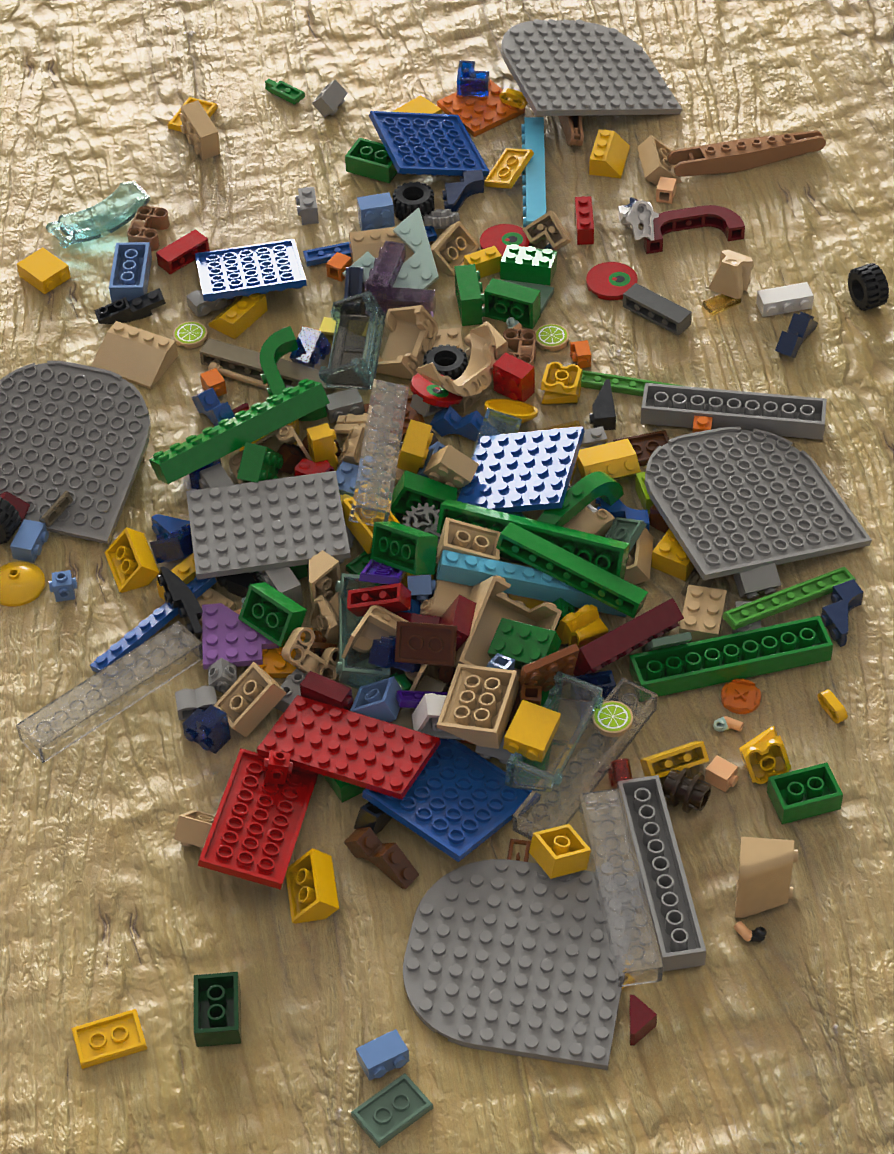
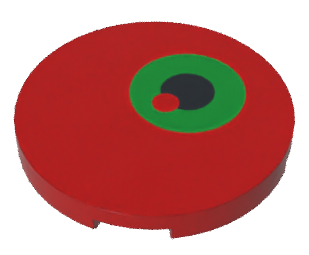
M513 224L494 225L486 229L480 237L481 250L495 246L502 257L507 245L530 246V241L523 228Z
M605 262L589 270L586 277V286L589 291L596 294L600 299L610 301L623 299V294L637 283L638 278L636 272L626 264Z
M416 374L411 380L410 389L412 393L423 398V402L437 407H449L453 404H460L463 396L453 394L429 382L420 374Z

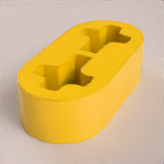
M505 88L499 95L500 100L504 104L523 109L528 104L523 93L514 89Z
M829 689L818 693L819 704L835 723L838 724L848 718L845 707Z

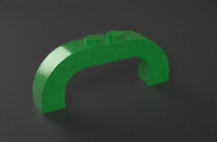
M291 326L282 328L269 336L260 351V364L263 372L260 376L263 384L268 385L266 388L268 396H278L286 388L277 368V363L283 355L298 350L297 341ZM323 406L298 420L307 422L327 417L326 408Z
M593 472L583 477L567 490L562 508L546 509L537 521L563 527L597 497H600L610 506L613 505L624 495L623 488L605 472Z

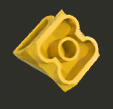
M559 362L547 364L541 382V390H545L541 404L578 403L581 394L583 369H580L575 364L562 366Z
M587 604L577 612H571L560 620L556 632L562 641L561 644L568 643V646L576 643L578 648H581L608 633V628L599 618L597 607Z
M775 726L768 728L739 748L752 784H764L768 781V777L787 773L792 769L780 735L778 736Z

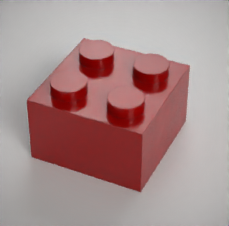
M505 352L493 364V390L511 400L525 402L535 393V366Z

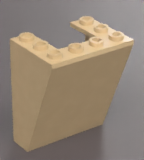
M492 576L472 587L469 600L476 603L470 635L456 651L455 666L457 667L458 664L487 666L491 660L487 652L502 618L555 631L562 611L551 602H545L529 609L523 602L508 598L509 596L503 591L509 589L511 584L507 583L506 579L501 576ZM514 668L517 671L519 681L521 670Z

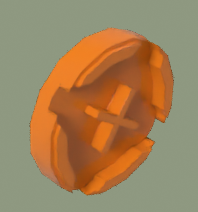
M734 679L723 686L721 702L730 712L748 714L758 708L761 702V691L752 681Z

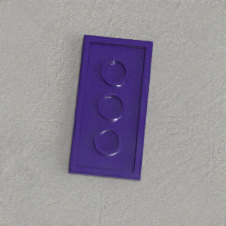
M371 559L360 573L359 581L388 585L396 584L402 581L407 572Z

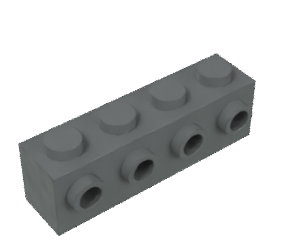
M637 283L623 294L624 308L678 336L691 325V311Z

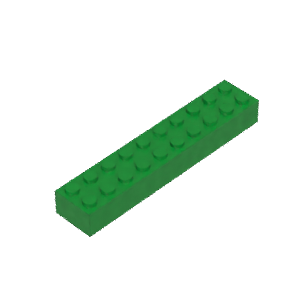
M304 379L298 382L299 385L294 388H285L282 390L283 393L278 396H269L266 398L267 401L253 404L250 406L251 409L239 411L234 414L235 417L223 419L218 422L219 425L213 428L212 426L202 430L201 434L197 436L191 435L186 438L185 442L181 444L175 443L165 452L159 451L155 453L149 461L157 479L170 484L245 446L246 442L251 443L329 404L330 402L322 383Z
M451 499L441 503L436 531L439 534L442 533L446 517L502 532L512 522L624 579L630 543ZM500 550V557L520 561Z
M815 616L630 655L629 672L641 701L731 682L734 679H745L830 661L833 643L821 617Z

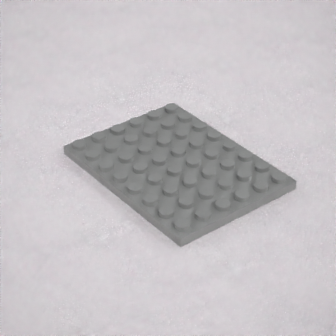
M336 471L264 480L258 483L249 482L186 491L197 580L309 564V560L322 550L336 560L351 558Z

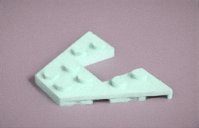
M419 208L393 229V232L415 254L390 274L367 251L350 266L364 267V283L415 300L439 279ZM346 270L343 272L344 277H346Z

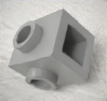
M220 658L208 667L209 686H215V689L223 694L237 680L236 665L223 658Z

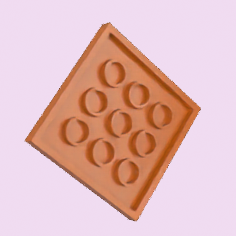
M488 77L437 101V106L446 114L459 115L467 132L473 137L525 113V108L520 109L504 104L499 97L503 89Z

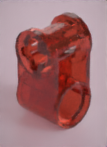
M617 759L611 762L608 768V778L611 787L617 784L618 781L632 779L629 759Z

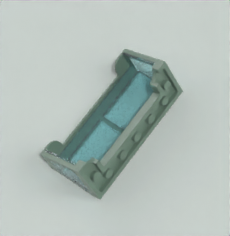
M342 573L340 581H336L335 592H338L339 662L337 661L336 674H339V682L359 690L361 686L390 678V667L386 664V654L373 647L366 653L358 652L352 648L345 659L341 657L351 634L364 617H357L347 609L348 590L388 584L359 581L360 575Z

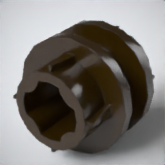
M686 767L682 771L671 770L666 777L662 790L664 797L669 799L670 806L676 807L681 802L683 803V812L689 813L692 809L701 811L705 807L711 794L712 785L704 781V775L701 773L692 778L691 769Z

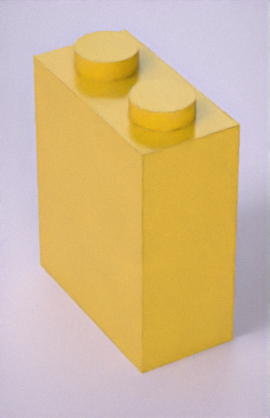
M43 247L17 263L19 277L43 294H47L71 278L69 266Z
M522 700L504 736L503 749L510 753L527 757L529 760L542 763L560 725L561 713Z

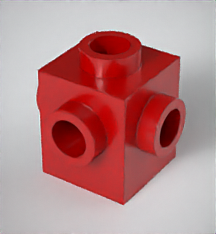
M275 750L269 751L268 758L264 757L262 770H265L264 782L285 785L287 774H291L293 762H290V753Z

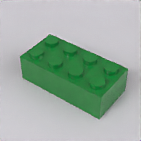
M393 521L374 522L371 559L413 575H434L438 536Z

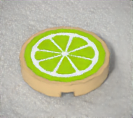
M184 322L174 329L173 338L177 346L180 347L181 345L185 349H194L202 346L204 341L207 340V328L200 322Z
M545 324L535 331L536 346L542 350L549 349L550 352L559 351L565 348L567 342H569L567 329L558 324Z
M606 701L594 709L592 722L594 728L600 731V734L607 737H619L632 728L633 714L631 709L622 702Z

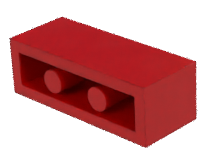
M591 196L575 197L577 245L594 244Z
M196 229L156 252L158 266L171 275L196 260L195 253L210 251L208 238Z
M402 583L348 590L347 609L357 617L364 616L368 609L374 605L381 606L390 612L410 610L411 591Z

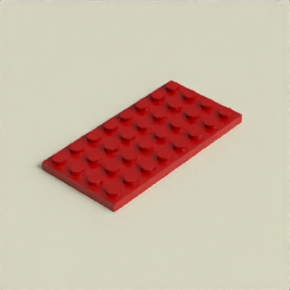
M297 695L257 747L258 755L268 757L270 750L290 753V762H293V766L402 800L441 743L439 737Z
M240 748L200 855L198 866L281 890L318 773L293 766L292 773L287 774L285 785L264 782L265 770H262L264 756Z

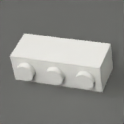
M804 282L757 291L756 304L762 317L812 309L814 295L808 283Z

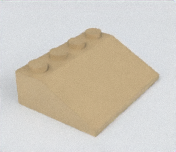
M395 227L349 232V247L353 263L368 251L391 274L415 253L393 232Z
M116 321L107 331L91 367L114 372L128 382L152 389L178 357L176 341Z
M458 664L437 722V728L477 746L499 749L519 690L517 671Z

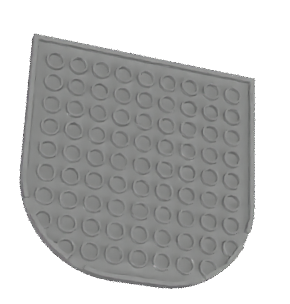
M535 19L534 21L523 22L511 27L503 36L501 43L502 58L535 116L681 114V106L643 48L629 37L618 32L615 28H608L580 19L576 21L566 19Z
M47 361V363L37 365L32 363L3 377L0 380V494L8 491L29 503L30 507L25 519L40 522L39 519L67 490L73 501L49 528L46 526L47 531L109 545L150 438V415L140 392L132 383L123 379L119 374L105 369L65 361Z
M724 427L685 434L668 440V443L662 447L659 446L652 453L647 463L645 485L648 495L703 580L746 572L772 563L779 565L870 546L872 540L816 462L804 450L799 451L792 446V442L776 434L754 428L753 431L741 430V427Z
M508 859L477 861L449 872L426 892L417 907L403 962L404 986L412 1009L419 1019L434 1033L438 1032L448 1038V1041L464 1047L608 1070L640 888L639 878L583 870L550 879L537 863Z

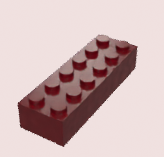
M671 598L579 648L580 651L573 672L574 676L583 675L585 678L647 644L652 639H656L680 626L678 622L684 619L675 600Z

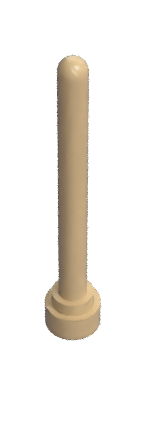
M212 361L208 366V371L217 368L222 376L263 389L268 387L261 380L224 369L219 363Z

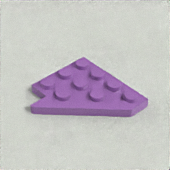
M222 603L202 605L204 670L208 669L209 666L220 658L236 665V667L250 666L253 662L257 665H263L262 649L279 648L278 645L239 620V614Z

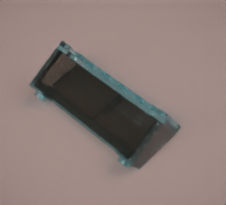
M367 291L333 302L331 317L336 321L328 368L322 366L319 371V377L327 387L346 389L357 387V389L362 390L374 388L386 314L372 293Z

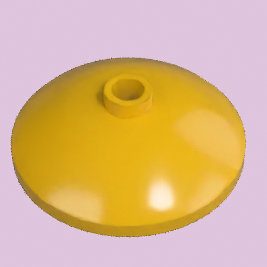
M490 399L484 403L487 413L496 420L505 422L507 426L525 423L538 415L536 407L521 401Z
M16 561L0 567L1 605L9 607L22 606L34 601L43 592L45 587L44 573L35 564Z

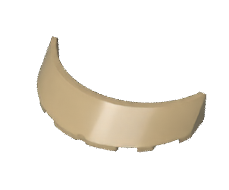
M488 324L470 331V360L464 373L456 380H452L449 376H441L433 362L418 367L416 371L429 382L453 394L463 397L480 394L492 382L493 364L496 362L494 358L496 342Z

